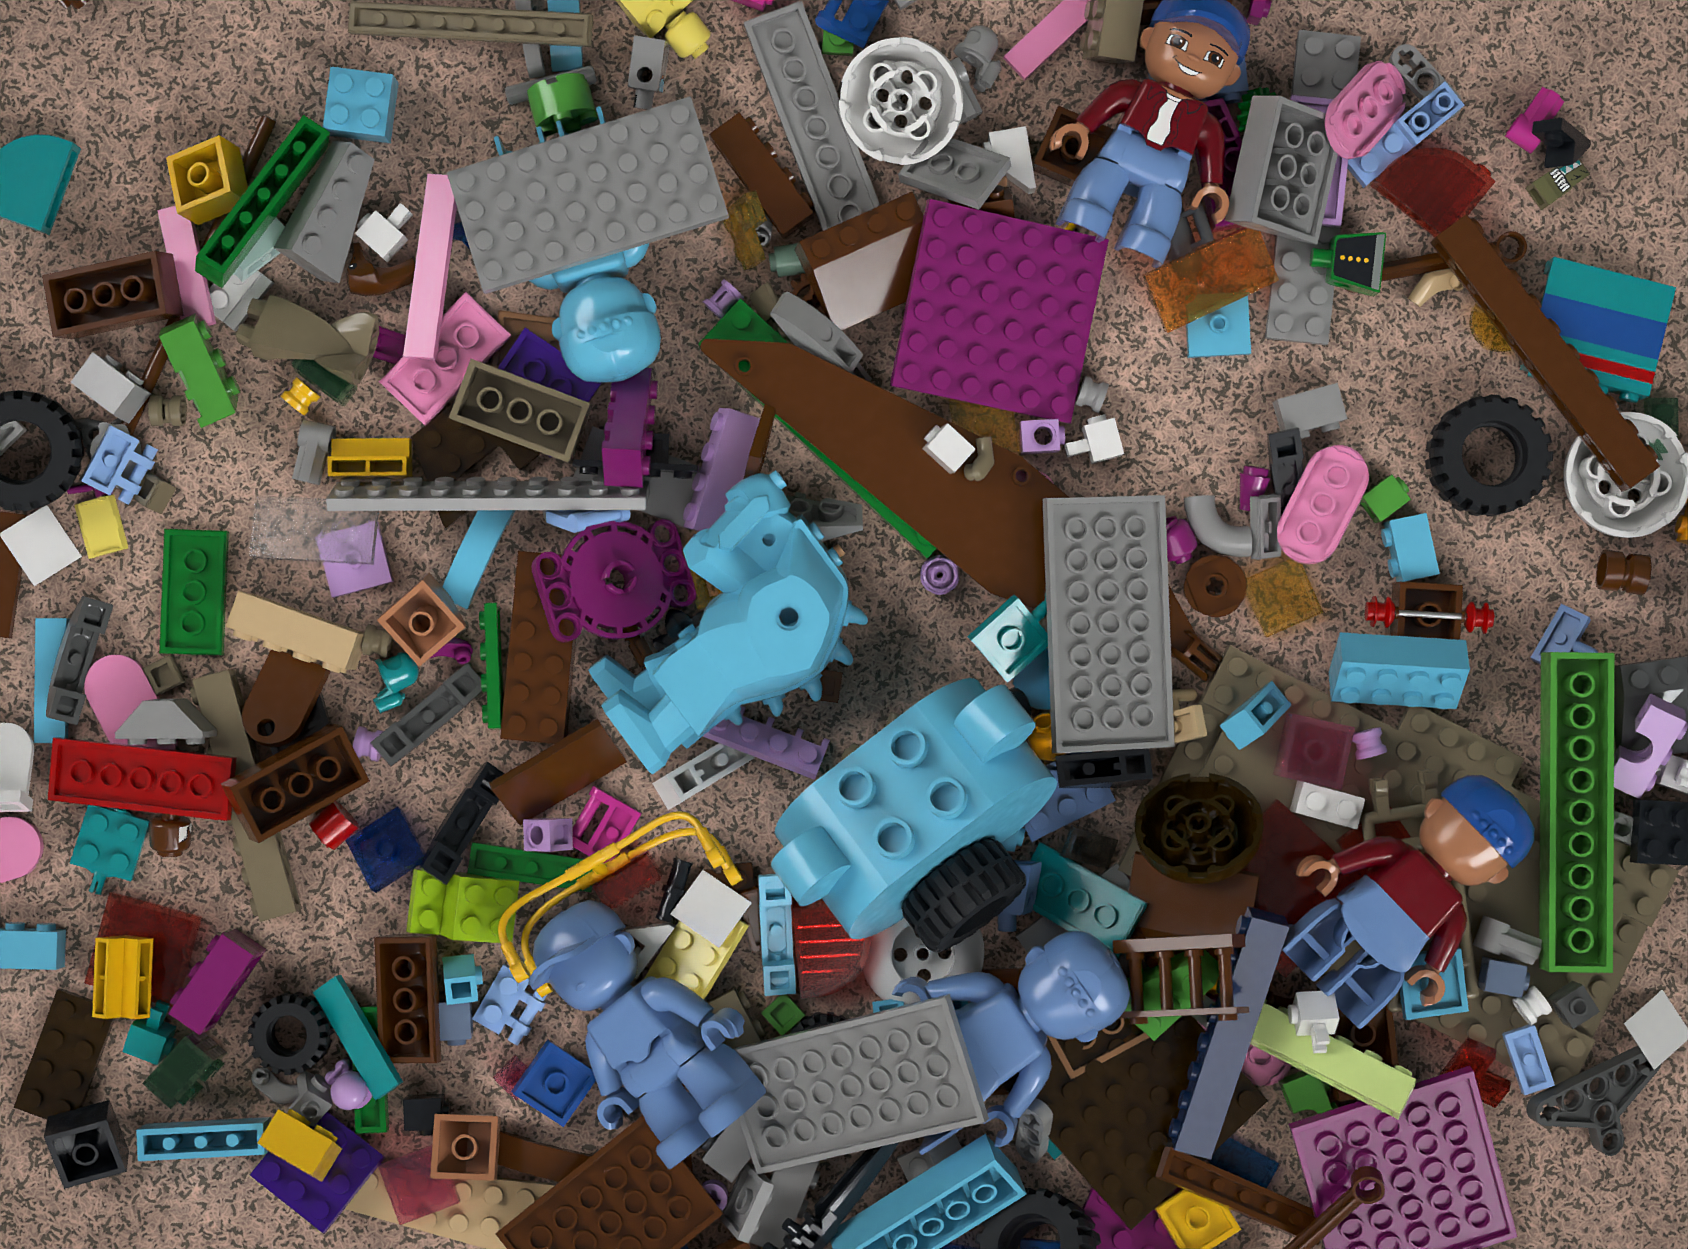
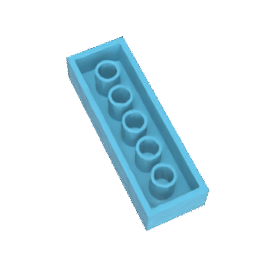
M985 1133L839 1225L838 1232L830 1242L832 1249H940L1027 1195L1017 1167L998 1147H994L995 1143Z

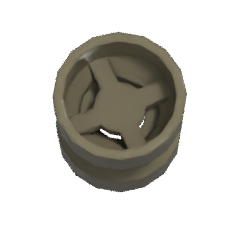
M151 395L148 405L151 426H163L165 423H171L173 426H185L187 420L185 396L173 395L171 398H164L162 395Z

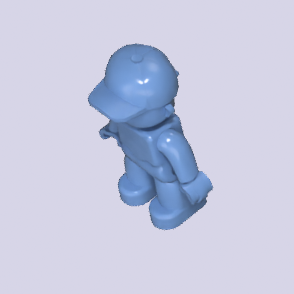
M592 900L576 903L553 917L542 928L534 941L533 959L536 969L530 976L528 984L533 990H536L545 983H550L558 995L576 1010L593 1011L598 1008L603 1010L602 1013L587 1025L588 1032L585 1038L586 1051L601 1096H607L598 1105V1119L606 1129H618L623 1125L622 1108L629 1115L640 1106V1111L645 1121L660 1141L656 1147V1153L670 1170L700 1147L708 1138L715 1137L731 1125L766 1094V1088L741 1056L731 1047L722 1044L725 1041L724 1037L733 1039L744 1033L743 1025L745 1021L742 1015L732 1008H723L713 1014L714 1008L691 989L673 979L649 976L635 987H632L631 982L636 977L638 969L633 937L629 932H622L625 925L619 916L605 904Z
M1079 930L1065 932L1048 941L1044 947H1033L1027 953L1025 958L1026 965L1019 977V994L1011 984H1003L999 978L990 973L983 972L964 973L931 980L928 983L920 977H909L900 981L892 992V995L900 997L906 992H914L920 997L921 1001L950 994L952 1001H970L960 1009L955 1010L983 1101L1002 1083L1019 1072L1013 1088L1003 1102L1004 1105H995L987 1109L989 1119L985 1123L997 1118L1002 1120L1007 1127L1004 1130L998 1131L994 1147L1005 1146L1013 1139L1018 1118L1022 1116L1034 1101L1049 1078L1052 1065L1050 1053L1045 1046L1047 1042L1046 1035L1062 1040L1077 1038L1081 1042H1089L1097 1037L1099 1030L1113 1024L1127 1008L1130 991L1121 965L1115 954L1089 932ZM962 1128L924 1136L918 1151L921 1155L925 1154Z

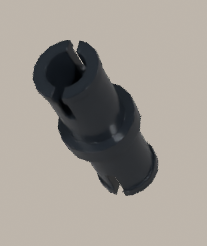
M677 858L673 859L674 862L667 884L662 886L661 890L664 893L655 916L657 919L673 924L675 923V917L671 915V912L687 892L684 889L693 863Z

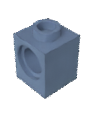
M1482 956L1478 988L1487 992L1522 998L1523 991H1527L1530 982V973L1527 972L1528 966Z
M446 999L439 1001L440 1041H447L449 1046L465 1045L467 1039H472V1002L447 1005Z

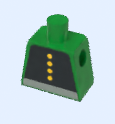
M1386 233L1335 235L1330 239L1329 249L1312 248L1310 266L1327 268L1325 282L1329 285L1374 297L1380 292Z

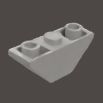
M187 698L142 701L115 732V739H128V745L147 744V739H157V744H176V739L186 738V744H204L205 738L217 736V729Z

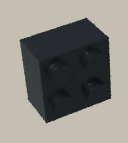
M110 1100L47 1117L44 1139L64 1189L127 1172L129 1149Z

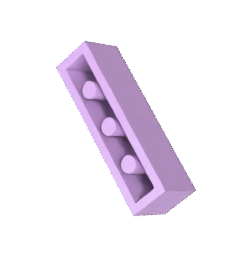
M719 408L718 412L713 415L710 423V430H712L710 440L704 445L701 453V460H703L701 470L695 475L692 483L693 497L691 502L686 505L683 513V519L685 520L684 528L697 532L710 528L725 512L724 505L728 503L725 494L744 478L748 456L760 418L730 408Z

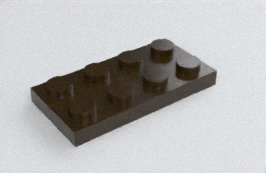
M61 988L57 989L13 1108L47 1120L48 1116L83 1107L115 1018L102 1019L92 1017L93 1000Z

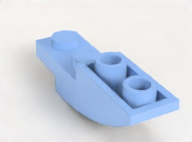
M1443 82L1400 117L1368 154L1349 159L1347 169L1363 188L1366 187L1465 105L1449 85Z

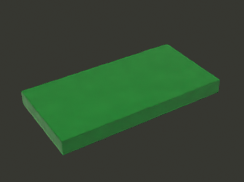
M164 529L159 653L224 656L229 531Z

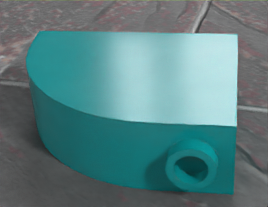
M50 135L25 136L3 146L0 149V218L50 236L81 148L73 142Z

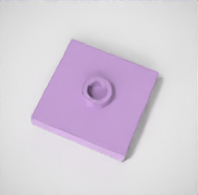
M376 521L316 537L332 598L394 582L379 522Z

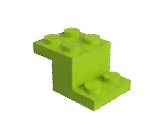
M414 869L406 932L441 935L458 941L501 943L498 936L499 921L507 908L518 900L520 881L486 878L480 875L455 872L448 884L444 885L424 870ZM516 912L510 917L506 926V935L508 941L511 942L513 941Z

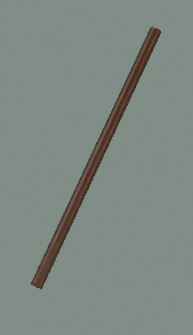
M263 115L242 158L247 185L276 124L274 120ZM229 213L214 219L201 249ZM181 318L168 319L165 327L181 320ZM160 338L141 377L144 380L141 386L151 394L168 359ZM150 396L129 424L123 420L120 423L128 428L131 436H133Z

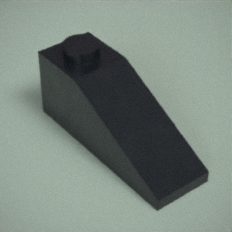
M1149 748L1055 756L1059 788L1132 787L1147 785L1153 779Z

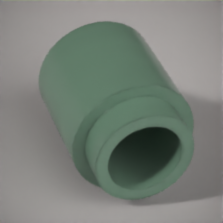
M798 243L774 246V253L768 254L771 272L777 271L778 277L806 274L794 250Z

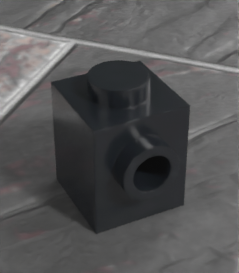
M445 1094L407 1095L403 1099L404 1131H419L421 1136L433 1135L434 1115L451 1114V1103L445 1102Z

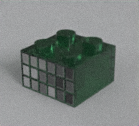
M192 1032L178 1043L142 1084L170 1109L178 1104L185 1106L203 1090L204 1087L200 1083L202 1081L205 1083L210 1077L213 1078L223 1068L225 1063L222 1059L226 1056L227 1052L205 1032L201 1035Z

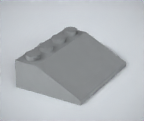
M1252 96L1225 221L1265 233L1310 244H1318L1338 155L1331 147L1326 135V113L1282 96Z

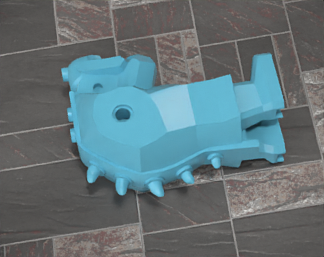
M777 470L771 474H754L735 484L725 494L728 499V503L724 505L725 512L710 528L703 529L694 534L683 548L688 568L722 591L708 603L699 626L695 628L693 624L689 625L678 634L680 639L660 652L646 656L644 660L646 669L636 676L608 654L592 664L588 669L594 681L607 697L601 705L605 714L651 774L664 767L670 754L681 744L686 749L689 748L723 719L725 721L730 720L735 725L742 724L743 719L740 713L742 709L740 705L762 701L764 705L768 704L772 714L778 717L783 711L782 699L786 697L785 693L797 688L800 690L805 689L810 698L817 702L822 697L820 678L823 675L821 672L829 662L832 663L834 659L847 666L853 662L850 650L842 643L843 639L840 638L843 626L848 627V623L866 625L868 618L861 609L852 605V601L849 600L848 580L840 567L843 561L833 548L828 550L821 541L825 536L815 522L809 524L803 514L795 517L789 512L791 504L782 490L787 484Z

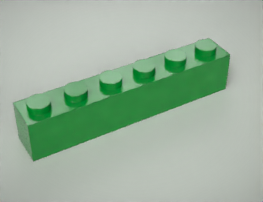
M305 115L301 117L197 254L195 272L220 288L224 287L328 148L330 137L328 130Z

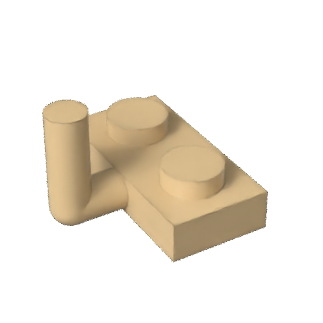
M1193 688L1172 690L1174 744L1207 736L1202 705H1193L1180 709L1179 702L1194 701L1197 697L1196 690Z

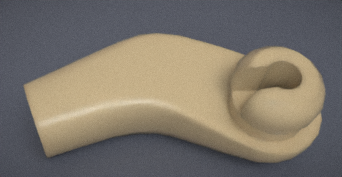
M1451 269L1432 271L1420 279L1408 296V299L1418 307H1421L1440 291L1452 289L1461 291L1464 289V286Z

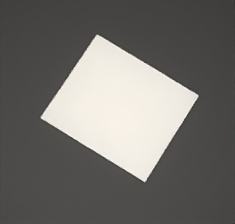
M47 505L0 533L1 538L34 586L82 557Z
M702 870L673 909L671 915L719 948L749 908L751 902Z
M1663 990L1624 1023L1654 1070L1688 1040V1028Z

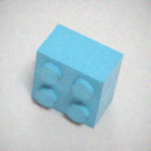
M330 67L323 128L330 132V136L391 144L399 82L393 74Z

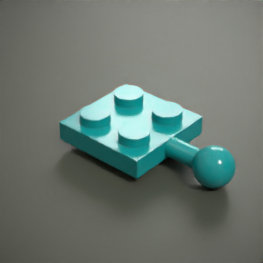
M1046 593L1045 600L1031 613L1018 597L1012 595L967 636L1007 683L1048 647V633L1039 623L1047 615Z

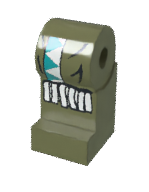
M1578 159L1573 165L1555 167L1532 182L1525 189L1540 210H1543L1571 190L1574 185L1590 175V172L1582 161Z

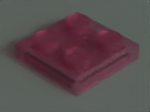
M433 1144L378 1165L399 1225L453 1206L461 1201L453 1179L430 1178Z

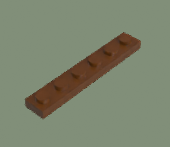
M1164 1147L1155 1176L1158 1179L1293 1237H1296L1315 1220L1313 1209L1184 1152L1176 1151L1172 1147Z

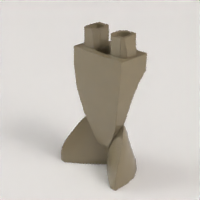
M270 295L267 301L252 298L247 314L249 318L258 320L255 327L242 323L236 332L237 342L251 348L254 357L265 360H315L329 372L356 386L362 381L378 343L379 321L376 314L359 312L330 325L306 308L286 299Z

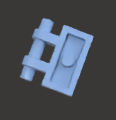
M109 425L80 481L108 495H111L115 486L118 485L123 488L118 500L129 505L134 494L138 495L142 488L140 483L147 470H151L155 464L153 459L158 449L147 444L142 454H139L134 450L140 440ZM131 460L136 465L130 477L126 479L121 474L128 461Z
M503 964L472 1020L498 1035L503 1030L505 1024L510 1026L513 1030L508 1037V1041L519 1045L523 1036H528L532 1029L530 1024L537 1012H541L544 1008L546 996L541 997L536 990L534 994L526 991L529 978L521 983H517L511 974L510 966ZM519 1000H521L527 1006L518 1019L512 1015V1012Z

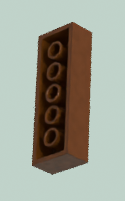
M518 551L500 739L555 744L568 735L576 639L569 642H560L553 637L550 631L531 567L533 560L542 553ZM543 558L540 561V570L545 575H552L555 571V564L552 560ZM554 588L549 593V599L554 605L560 606L564 603L565 597L560 589ZM562 619L559 622V630L563 635L571 636L574 631V625L569 619Z

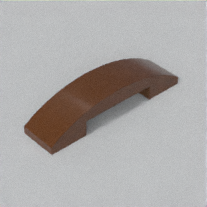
M500 1131L498 1165L548 1180L560 1182L595 1154H586L532 1141L529 1137Z

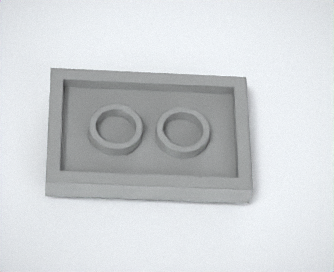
M926 138L912 156L920 154L929 142ZM952 138L942 150L922 162L904 165L898 176L900 183L979 210L1010 169L1011 162L1010 157Z

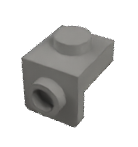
M305 1070L296 1078L299 1097L292 1103L289 1109L304 1116L311 1122L310 1126H315L333 1105L330 1085L325 1082L323 1076L319 1074L313 1075Z

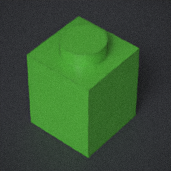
M1391 474L1367 490L1360 504L1373 522L1379 523L1411 500L1407 495L1409 488L1400 477L1395 478Z

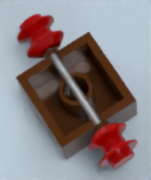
M1402 581L1392 583V599L1387 597L1384 603L1378 602L1376 596H1373L1371 602H1366L1364 612L1365 620L1370 621L1371 627H1374L1377 621H1383L1385 628L1390 626L1391 636L1460 640L1461 623H1464L1468 633H1472L1475 627H1480L1482 633L1486 634L1488 628H1492L1494 625L1495 615L1494 610L1489 609L1487 602L1483 604L1482 608H1476L1474 602H1470L1465 610H1462L1463 585Z

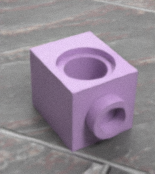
M1058 419L1020 421L1021 455L1058 453L1060 445H1065L1064 426H1059ZM1046 429L1051 435L1050 443L1046 445L1037 443L1034 438L1035 431Z
M572 818L523 820L524 851L553 852L573 850Z

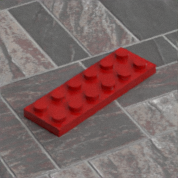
M55 737L52 741L47 800L229 821L232 816V805L221 783L235 776L237 757Z

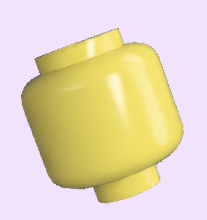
M683 10L665 25L667 28L665 39L679 57L686 58L692 55L696 59L709 48L706 41L710 38L711 32L695 12L686 14Z

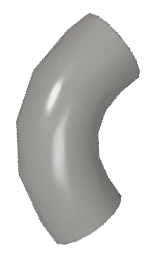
M1202 495L1184 498V507L1189 525L1203 545L1220 555L1234 557L1251 556L1252 534L1250 527L1232 526L1224 522L1217 513L1215 496Z

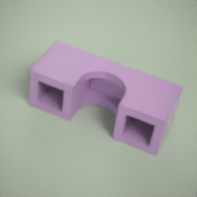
M1649 694L1635 718V731L1648 737L1651 743L1640 751H1632L1619 745L1614 753V788L1638 799L1641 798L1645 790L1649 792L1653 788L1657 779L1656 771L1660 765L1665 766L1668 763L1673 752L1671 746L1676 739L1681 740L1687 731L1688 723L1686 722L1684 709L1653 694Z

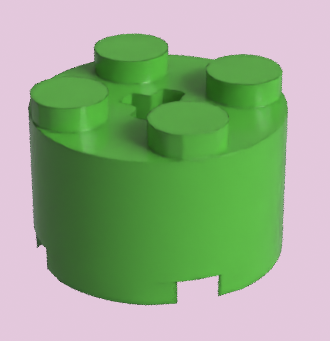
M566 73L557 75V82L547 84L546 79L535 83L527 90L535 126H541L545 137L559 133L556 121L559 120L565 132L569 134L582 130L581 126L598 120L589 83L583 74Z

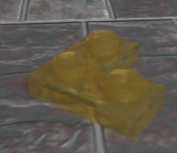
M756 191L745 193L727 208L729 218L723 220L725 229L731 234L733 239L735 256L741 262L744 271L756 267L766 259L755 229L767 219Z

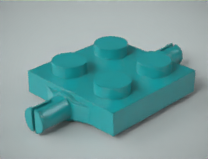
M88 805L70 864L86 868L91 873H94L89 892L102 895L106 877H117L130 882L133 880L150 827V820L137 817L127 809Z

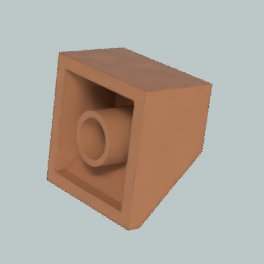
M430 573L424 576L377 619L380 625L419 667L467 626L451 596Z
M435 1114L430 1178L497 1181L501 1117Z

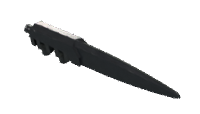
M900 1142L867 1149L844 1173L825 1197L822 1196L814 1205L815 1216L806 1211L803 1215L805 1221L802 1225L787 1218L782 1224V1229L792 1236L786 1235L784 1237L785 1245L781 1249H824L838 1232V1226L868 1190ZM767 1242L764 1244L762 1249L779 1248L774 1246L770 1242Z

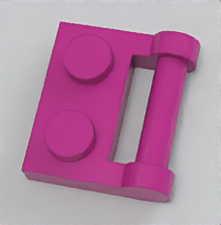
M594 785L589 792L591 796L572 828L573 847L588 856L612 844V842L617 843L630 835L642 814ZM601 802H603L609 808L589 843H587L581 837ZM618 854L615 855L614 857H612V858L606 860L604 863L608 862L609 860H612L613 858H615L616 856H618Z

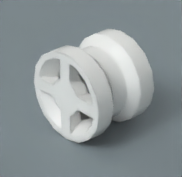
M1534 985L1527 989V994L1522 996V998L1515 997L1512 999L1514 1006L1530 1026L1535 1024L1537 1018L1542 1014L1548 1015L1552 1012L1551 1006Z

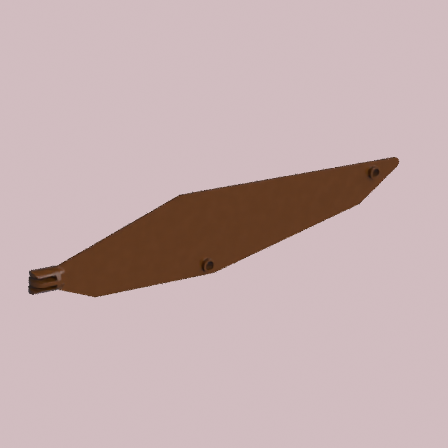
M705 339L700 345L702 353L763 404L775 407L776 415L990 594L1007 600L1012 595H1015L1025 606L1033 609L1045 600L1043 499L1070 497L1023 457L992 443L994 466L984 479L980 481L975 479L972 481L967 480L964 476V467L966 464H973L974 460L978 457L976 439L982 437L791 343ZM739 362H748L750 366L749 371H740L738 368ZM948 423L975 448V451L955 473L949 474L922 449L928 443L924 439L925 436L935 425L941 428ZM1018 470L1025 473V480L1023 482H1019L1016 479ZM1169 586L1171 657L1179 660L1201 680L1206 682L1209 678L1208 674L1193 663L1189 657L1211 673H1214L1217 666L1200 652L1197 647L1218 663L1223 660V657L1196 635Z

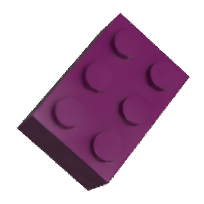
M238 929L229 932L224 931L220 936L215 935L206 948V951L209 952L208 956L202 962L198 961L189 972L188 977L191 978L189 984L185 988L180 987L172 997L170 1003L174 1006L168 1014L199 1035L212 1029L267 949Z

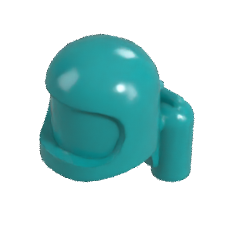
M397 653L398 655L383 662L380 658L374 660L386 686L373 699L380 714L400 706L403 703V699H405V693L399 691L414 684L418 678V665L407 653Z

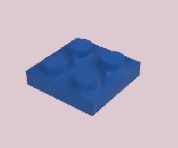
M547 1039L511 1092L564 1127L596 1079L591 1067Z

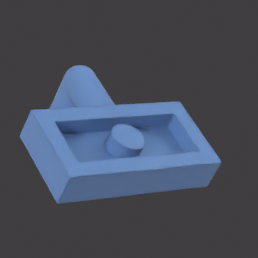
M1561 604L1531 655L1532 661L1541 665L1542 652L1598 653L1595 648L1579 641L1591 621L1590 617Z

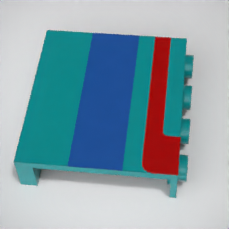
M1557 257L1548 260L1543 273L1548 275L1541 301L1542 308L1540 310L1547 319L1551 318L1556 322L1561 330L1559 335L1566 344L1570 343L1577 349L1580 354L1579 361L1585 369L1589 368L1597 375L1600 381L1598 385L1605 394L1608 392L1620 395V400L1637 403L1638 400L1649 397L1676 287ZM1524 364L1520 365L1519 370L1527 371V376L1534 378Z

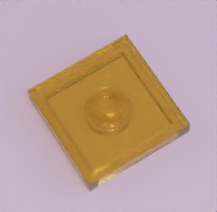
M948 399L952 423L982 438L991 437L992 443L1013 453L1019 452L1014 412Z
M1288 559L1247 578L1246 596L1265 638L1324 613L1302 563Z

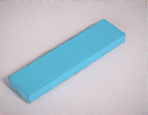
M35 618L34 743H52L55 737L68 738V723L47 718L46 707L54 664L70 621L69 618Z

